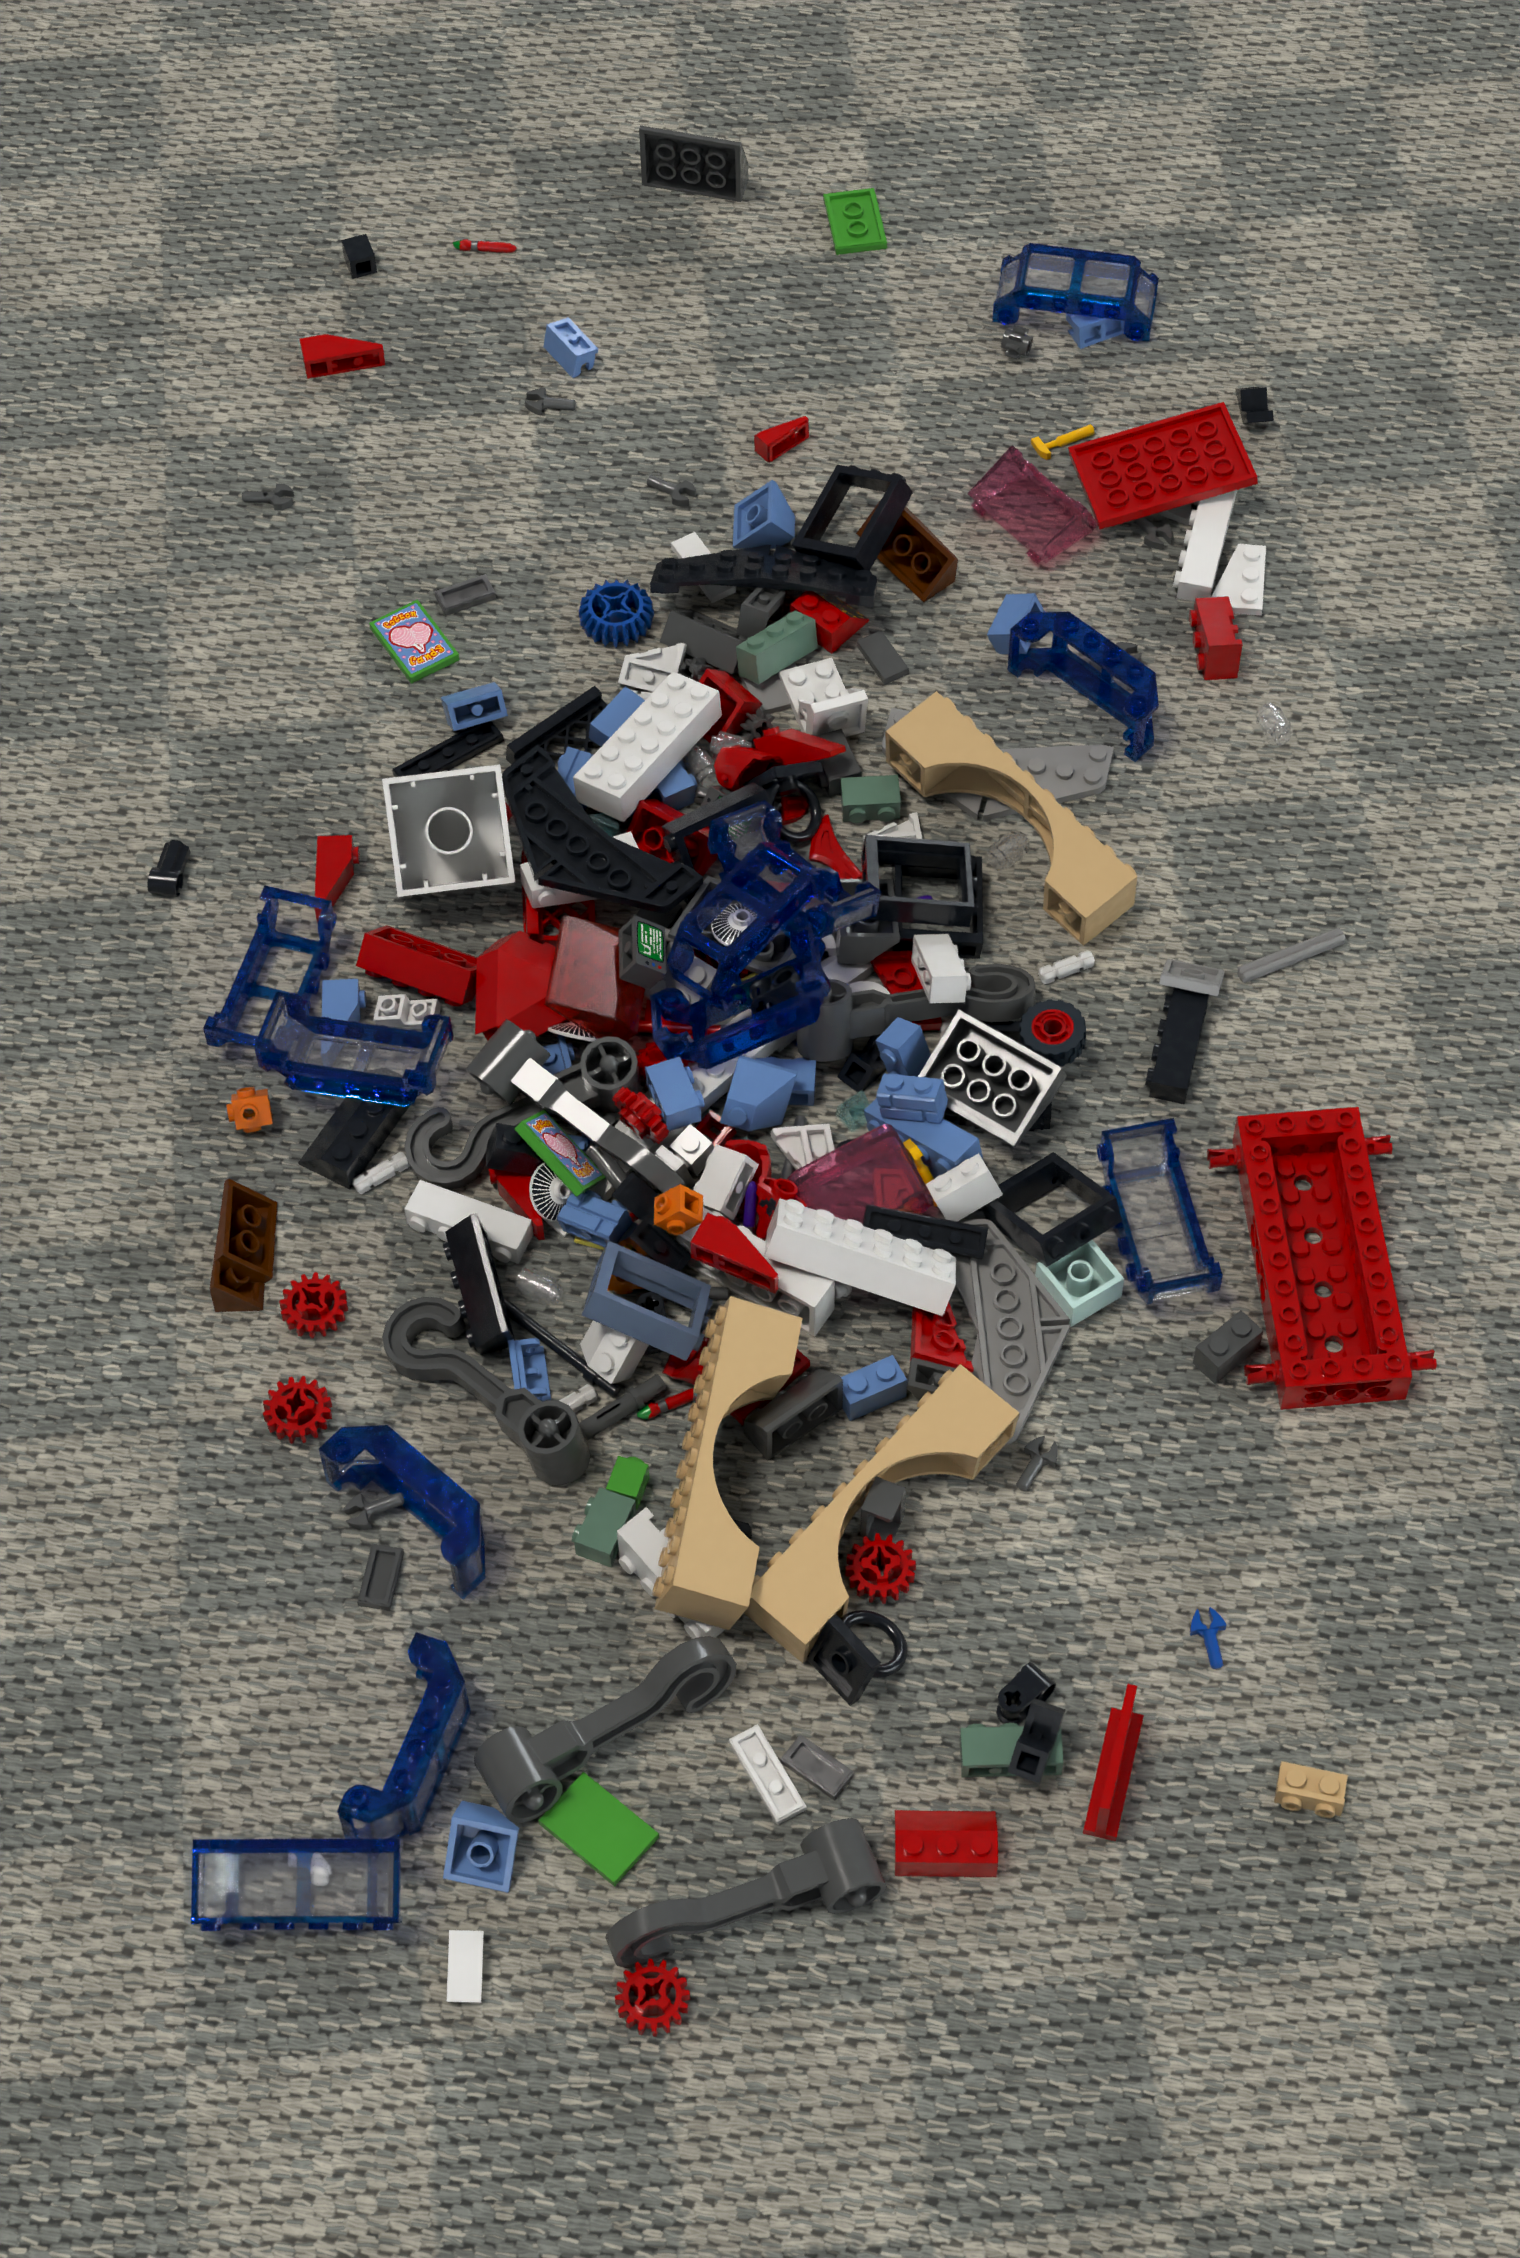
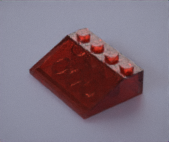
M564 915L561 918L544 1005L596 1038L610 1036L618 1037L624 1041L629 1040L638 1032L645 988L619 978L620 928Z

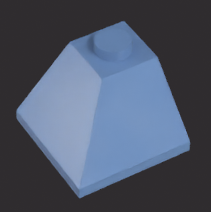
M771 480L734 505V548L771 545V549H776V545L782 546L795 538V515L775 481Z
M739 1055L720 1123L746 1131L781 1125L798 1071Z
M461 1801L451 1819L443 1879L509 1893L519 1827L494 1807Z

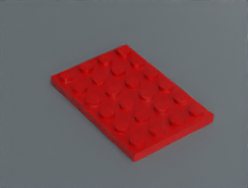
M1224 402L1068 447L1069 456L1100 530L1258 484L1256 472Z

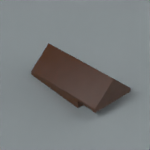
M878 504L856 533L859 537H861ZM905 506L877 558L920 600L925 602L955 582L958 558Z
M229 1178L224 1183L210 1282L215 1312L262 1311L265 1283L273 1278L277 1202Z

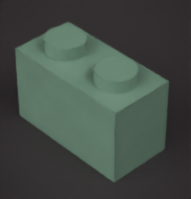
M898 775L841 778L843 822L862 823L865 820L888 822L893 819H900L901 800Z
M600 1487L595 1498L591 1496L586 1504L584 1512L586 1517L583 1524H577L573 1532L572 1542L575 1544L576 1555L612 1568L619 1552L617 1530L636 1516V1501Z

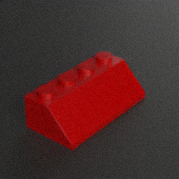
M388 925L364 933L356 966L365 969V974L378 978L382 976L392 979L391 983L400 987L412 986L418 989V993L425 996L434 997L437 995L445 998L444 1002L452 1006H461L473 1000L476 994L477 957Z

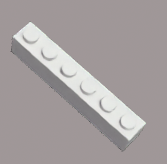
M1237 490L1194 502V505H1197L1198 508L1197 510L1192 509L1189 525L1193 526V528L1186 531L1184 546L1188 547L1187 551L1181 550L1178 564L1179 567H1182V571H1176L1173 587L1178 588V599L1195 602V598L1211 597Z

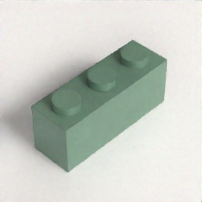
M795 610L736 646L739 676L760 684L817 649L815 619Z
M1005 1723L1000 1725V1727L971 1724L966 1728H960L961 1778L1017 1776L1009 1773L1008 1769L1016 1742L1022 1734L1024 1726H1019L1016 1723ZM1061 1727L1043 1775H1062L1064 1762Z

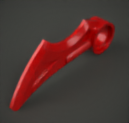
M828 814L822 818L817 833L812 838L809 861L827 865L833 870L837 879H862V872L840 846L834 834Z

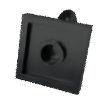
M820 760L774 766L743 784V786H746L753 782L765 789L782 840L792 844H801L811 840L817 833L822 821L821 806L816 794L804 781L823 772ZM795 792L800 793L804 797L811 814L810 823L804 831L792 832L782 826L774 811L775 797Z
M858 1610L849 1612L841 1618L835 1615L829 1619L806 1659L851 1706L860 1699L872 1678L888 1677L898 1672L906 1661L908 1650L902 1632L890 1619L876 1612ZM865 1623L876 1626L884 1631L893 1642V1658L889 1662L880 1665L881 1662L849 1628L855 1624Z

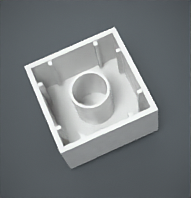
M500 765L382 779L398 897L515 882Z

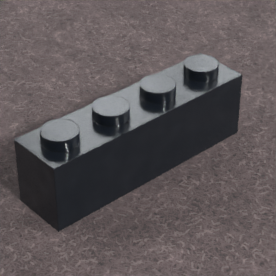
M1174 987L1172 996L1166 995L1163 1012L1168 1014L1166 1020L1160 1019L1157 1036L1162 1037L1160 1044H1154L1151 1061H1155L1156 1064L1155 1068L1148 1069L1145 1085L1150 1086L1149 1097L1185 1104L1207 1011L1209 994Z

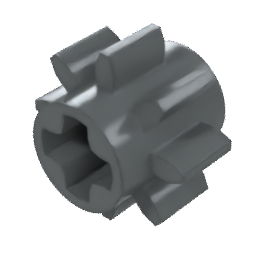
M1014 325L1013 330L1007 329L1001 341V348L1006 349L1005 356L1020 359L1021 355L1027 356L1033 343V337L1027 335L1029 329Z
M686 658L685 663L680 666L678 674L699 682L705 670L711 669L712 666L705 665L704 658Z
M758 708L756 714H749L747 712L745 722L740 724L747 731L743 737L750 741L764 736L763 730L775 727L771 723L775 717L771 714L765 715L764 711Z

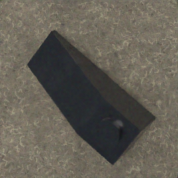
M496 1123L487 1142L486 1168L532 1176L536 1168L544 1163V1161L515 1131L516 1126Z

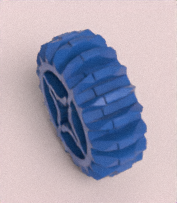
M617 578L614 583H609L605 579L603 586L595 583L593 590H587L586 597H582L579 609L580 625L582 629H585L587 637L592 636L595 643L602 639L605 647L609 642H613L615 648H617L619 642H623L628 646L630 639L638 643L639 635L646 637L647 629H651L654 617L652 600L648 597L646 589L640 590L638 583L630 586L628 579L624 583H619ZM631 607L637 610L636 614L631 612ZM597 611L601 613V618L595 614Z

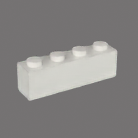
M422 1180L418 1182L404 1209L406 1222L412 1229L418 1232H425V1230L432 1232L446 1242L448 1241L445 1231L469 1215L477 1213L486 1229L492 1255L504 1263L512 1261L519 1264L533 1236L531 1219Z

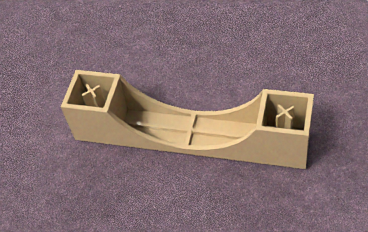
M936 691L885 731L886 762L924 798L942 793H971L985 796L1017 811L1034 827L1046 847L1051 865L1045 879L1043 909L1083 946L1134 906L1137 885L1135 870L1129 864L1121 862L1116 857L1113 849L1108 845H1103L1088 826H1082L1070 809L1067 807L1063 808L1057 803L1053 794L1048 789H1042L1035 782L1030 772L1027 770L1023 771L1018 767L1013 757L1007 752L1003 753L988 734H983L979 731L973 720L967 715L963 716L949 698H944Z
M730 1296L724 1306H718L714 1320L709 1319L704 1335L706 1338H709L707 1347L704 1346L699 1359V1365L703 1366L702 1374L697 1376L693 1388V1393L697 1394L696 1403H692L688 1413V1421L692 1422L691 1429L686 1432L682 1443V1450H686L685 1458L680 1461L676 1473V1478L680 1479L679 1488L674 1490L670 1502V1507L674 1508L673 1518L668 1519L664 1536L668 1537L667 1547H663L658 1566L663 1567L661 1577H657L652 1595L657 1597L654 1609L730 1630L749 1607L760 1547L739 1529L722 1502L713 1469L714 1442L718 1427L726 1416L748 1404L773 1400L792 1375L803 1318Z
M961 1364L953 1372L949 1369L938 1381L939 1387L933 1394L927 1392L917 1404L919 1409L912 1416L907 1414L896 1426L897 1432L892 1438L885 1437L877 1445L874 1451L877 1454L869 1462L866 1459L863 1460L853 1473L855 1477L848 1485L843 1482L832 1495L834 1500L827 1507L822 1505L814 1512L810 1519L812 1523L805 1530L800 1528L789 1540L790 1547L783 1554L780 1551L777 1552L767 1564L769 1569L761 1577L759 1575L754 1577L749 1607L744 1614L802 1663L807 1660V1656L827 1621L835 1615L841 1618L847 1614L849 1595L840 1574L838 1547L846 1527L863 1505L875 1477L877 1476L892 1483L929 1474H947L973 1480L1014 1436L1019 1412Z

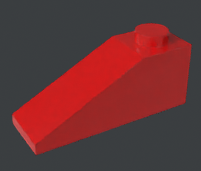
M328 334L300 338L307 379L385 365L383 345L379 343Z
M779 726L763 730L764 736L753 739L755 748L758 751L768 752L782 759L781 763L774 762L772 767L816 761L833 757L846 751L845 745L792 728L780 731Z
M352 835L317 836L314 900L317 923L325 921L353 877L354 864H360L359 846L354 847Z
M488 1169L491 1184L497 1183L499 1195L517 1215L531 1219L533 1235L538 1240H545L542 1217L535 1211L530 1200L529 1186L532 1176Z
M707 1213L690 1242L691 1258L776 1294L778 1291V1273L742 1231L728 1218Z

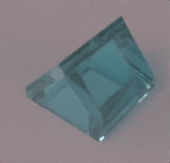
M859 1091L840 1104L835 1113L851 1132L867 1122L864 1110L870 1104L864 1091Z

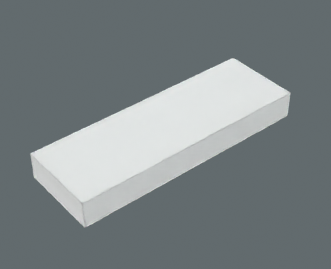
M695 532L671 542V549L679 559L711 554ZM699 585L711 603L736 593V586Z
M758 1724L729 1739L731 1748L777 1825L807 1810V1806Z

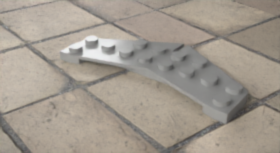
M891 708L885 731L907 715L909 711ZM884 733L882 752L886 756V737ZM1106 745L1000 749L1003 753H1009L1016 765L1023 771L1027 770L1030 772L1035 782L1042 789H1048L1055 797L1057 803L1103 792L1106 787L1114 753V747ZM971 793L940 794L976 820L978 819L982 799L987 800L983 821L1018 813L997 800Z
M988 1219L959 1220L957 1222L988 1228L983 1259L950 1254L956 1257V1287L978 1333L972 1358L974 1368L972 1374L1019 1412L1014 1436L1005 1444L1008 1445L1014 1443L1021 1434L1070 1331V1319L992 1221Z

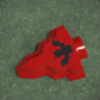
M766 1176L758 1178L756 1195L758 1196L756 1210L759 1215L756 1231L758 1238L766 1240L767 1229L779 1198L797 1200L805 1207L807 1206L796 1195L798 1188L792 1181L783 1178H768Z

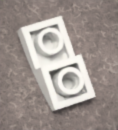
M406 994L378 996L373 1021L375 1024L382 1026L437 1030L441 1004L438 999L409 1000Z
M449 1930L446 2002L481 2003L484 1931Z

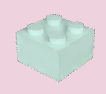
M1093 1240L1048 1267L1041 1262L1036 1264L1035 1276L1069 1317L1070 1327L1122 1297L1123 1276Z

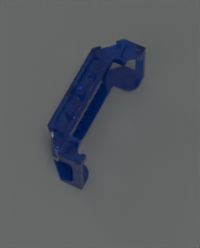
M1031 612L1010 629L1007 668L1010 673L1018 678L1023 670L1030 669L1034 671L1036 677H1039L1045 670H1049L1128 727L1123 733V739L1125 741L1129 740L1130 744L1125 748L1124 755L1132 761L1136 762L1154 746L1152 713L1158 709L1159 702L1156 673L1071 612ZM1050 631L1053 633L1051 648H1029L1026 654H1019L1020 640L1033 643L1042 639ZM1068 644L1100 666L1102 671H1098L1074 654L1068 648ZM1113 676L1134 690V692L1131 694L1115 683Z
M787 841L760 842L752 851L745 855L744 859L732 871L726 874L724 879L712 891L706 894L704 900L693 911L686 914L684 920L680 923L667 958V964L673 979L725 1012L735 1002L734 998L728 995V989L733 984L739 986L742 983L739 973L814 897L822 901L825 898V894L830 899L835 900L843 891L838 872L830 867L815 868L794 855L790 843ZM767 865L769 871L775 875L784 873L790 866L800 871V874L769 904L763 903L744 891ZM735 900L758 916L729 946L721 947L701 934V932ZM692 946L719 963L710 987L711 992L684 975L694 959Z
M264 885L260 900L265 901L266 904L262 913L257 914L258 927L221 1013L215 1012L214 1017L208 1016L203 1030L207 1045L220 1047L228 1042L267 1050L270 1060L275 1061L286 1055L292 1042L296 1043L299 1039L301 1031L300 1022L302 1018L308 1017L311 1007L310 998L312 994L316 995L318 993L320 974L322 970L326 971L330 963V942L332 931L336 925L337 915L333 912L331 900ZM278 899L322 909L318 921L320 940L316 941L278 932L276 930L279 909ZM272 947H281L313 955L297 994L260 986L256 983ZM253 996L292 1005L284 1026L274 1025L268 1039L236 1031L248 1000Z
M813 924L804 926L791 935L790 946L796 958L700 1001L690 1004L684 993L676 988H666L650 995L653 1040L665 1058L670 1060L680 1056L681 1059L697 1062L699 1068L711 1069L817 1022L820 1016V1007L824 997L828 996L831 985L821 966V958L826 946ZM786 965L793 966L802 978V980L796 982V990L799 995L759 1013H752V1016L709 1035L707 1034L710 1026L751 1009V1001L753 999L749 995V986L755 980L761 979ZM661 1015L664 1020L692 1026L693 1039L687 1031L674 1034L666 1026L662 1028Z

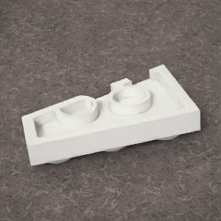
M1238 544L1211 597L1229 596L1232 610L1235 614L1262 616L1266 546Z

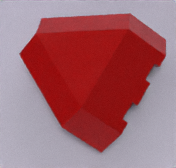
M517 931L498 939L477 957L475 1035L483 1033L486 1040L489 1041L507 1019L522 1030L533 1031L536 1037L546 1032L548 1027L559 1024L586 1008L607 988L592 963L584 959L579 961L566 955V951L547 942L544 944L538 943L530 939L529 934Z

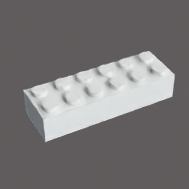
M672 671L573 776L578 802L624 822L637 808L639 801L646 799L722 716L720 692Z
M779 1198L767 1229L764 1257L943 1316L956 1285V1257L943 1249L933 1250L924 1247L913 1239L903 1240L894 1237L890 1232L883 1229L873 1230L864 1227L860 1222L853 1219L843 1220L834 1217L832 1213L823 1209L814 1210L805 1207L797 1200Z
M703 1207V1220L707 1213L714 1216H723L717 1211L711 1212ZM701 1224L677 1236L668 1234L691 1254L690 1242ZM737 1226L764 1257L766 1240L764 1241L753 1235L744 1226ZM766 1257L764 1258L778 1273V1291L776 1294L693 1258L686 1264V1266L720 1285L728 1287L729 1290L755 1304L803 1318L801 1329L814 1337L835 1309V1280Z

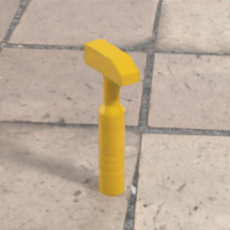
M1090 424L1058 436L1055 440L1045 444L1039 436L1032 438L1031 445L1041 458L1048 460L1051 459L1049 449L1057 446L1062 447L1094 435L1095 431Z
M908 1139L901 1144L916 1164V1172L933 1205L938 1207L926 1186L934 1178L928 1166L921 1159L923 1156L922 1152L911 1139Z

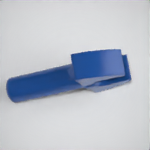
M1209 1607L1208 1613L1212 1623L1208 1629L1200 1621V1614L1197 1609L1192 1619L1190 1635L1198 1634L1204 1639L1210 1666L1212 1669H1219L1223 1666V1660L1216 1634L1218 1631L1226 1629V1623L1214 1609Z

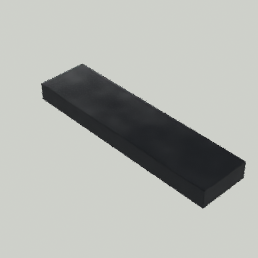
M492 721L474 725L393 768L392 772L395 777L449 771L504 741V737Z
M868 1204L865 1206L862 1223L864 1227L873 1230L883 1229L890 1232L894 1237L903 1240H916L922 1246L933 1250L943 1249L952 1254L983 1259L988 1234L987 1227Z

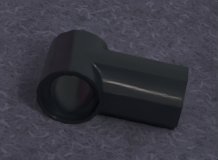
M171 840L165 843L157 867H152L149 872L148 892L179 897L180 893L177 892L179 888L182 889L183 872L190 855L189 846L178 840Z

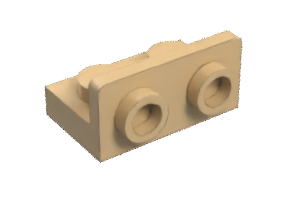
M1281 1761L1274 1802L1281 1804L1284 1809L1290 1811H1299L1303 1808L1313 1810L1316 1815L1324 1818H1333L1335 1815L1341 1816L1345 1803L1344 1796L1348 1775Z

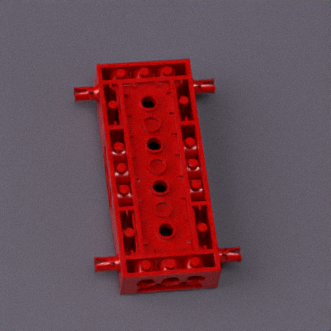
M1359 1107L1237 1116L1232 1140L1234 1148L1207 1149L1209 1169L1235 1166L1238 1169L1272 1360L1270 1364L1245 1365L1244 1376H1247L1246 1385L1274 1382L1277 1388L1280 1410L1405 1400L1412 1380L1411 1371L1436 1370L1437 1362L1433 1358L1434 1349L1407 1352L1368 1155H1391L1393 1149L1392 1143H1389L1391 1136L1364 1137ZM1298 1180H1305L1310 1183L1311 1188L1305 1191L1299 1190L1294 1183ZM1308 1233H1316L1320 1236L1321 1241L1315 1244L1309 1243L1304 1236ZM1324 1286L1332 1294L1329 1297H1320L1315 1293L1314 1289ZM1328 1341H1336L1341 1345L1342 1349L1339 1352H1330L1324 1344Z

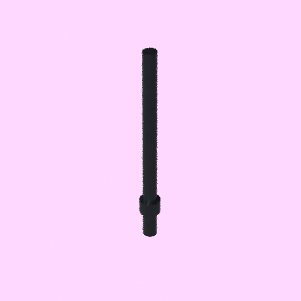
M504 1297L508 1315L511 1319L583 1374L582 1377L591 1385H598L612 1397H616L619 1394L620 1386L616 1383L610 1384L587 1366L584 1358Z

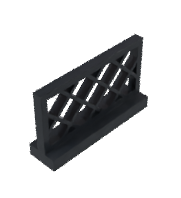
M593 686L507 745L506 760L512 765L537 744L547 752V745L550 743H565L564 754L568 744L584 745V752H587L588 746L600 747L589 739L591 715L599 710L602 711L607 706L602 699L600 690ZM574 727L587 728L586 738L569 737V730ZM548 752L553 760H559L561 755H563L561 753Z

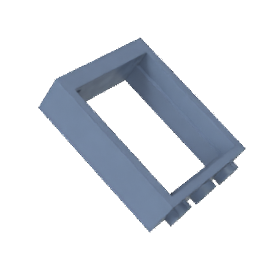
M608 1240L596 1264L582 1316L686 1361L692 1350L698 1351L704 1338L702 1332L709 1318L706 1315L713 1301L708 1298L711 1285ZM611 1275H615L692 1309L688 1327L607 1292Z

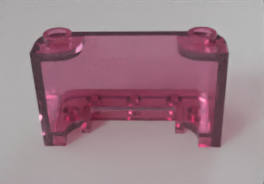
M1012 445L967 494L974 501L971 506L981 516L987 513L1028 549L1026 554L1035 563L1039 564L1042 561L1046 564L1092 533L1098 524L1086 507L1079 501L1069 498L1041 474L1032 463L1022 457L1023 454Z
M890 1124L881 1125L797 1169L787 1178V1180L792 1181L797 1186L798 1191L796 1195L807 1204L806 1207L814 1210L823 1209L832 1213L834 1217L843 1220L853 1219L861 1224L863 1223L866 1204L894 1210L904 1208L906 1212L922 1214L930 1206L934 1205L932 1195L902 1140Z

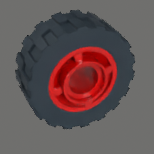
M1049 999L1044 1002H1037L1033 1007L1030 1006L1021 1017L1019 1025L1020 1044L1060 1067L1068 1063L1071 1064L1075 1061V1058H1079L1082 1054V1049L1086 1045L1085 1019L1081 1016L1079 1009L1074 1008V1005L1071 1003H1065L1063 1000L1053 1001Z

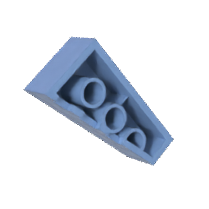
M877 1098L864 1110L867 1129L872 1135L884 1138L888 1144L914 1162L901 1144L911 1139L922 1152L923 1156L921 1159L928 1166L934 1178L946 1173L978 1153L983 1159L979 1138L943 1118L940 1123L881 1117Z

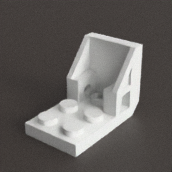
M832 658L779 672V678L790 700L792 711L801 732L818 736L842 729L845 737L865 732L868 697L865 690L856 688L845 689Z

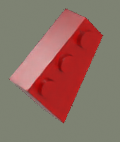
M1229 596L1195 598L1194 610L1189 611L1190 627H1195L1196 632H1193L1194 649L1199 648V654L1196 656L1197 670H1202L1204 680L1238 678L1243 643L1241 639L1235 638V633H1238V626L1233 625L1234 613Z

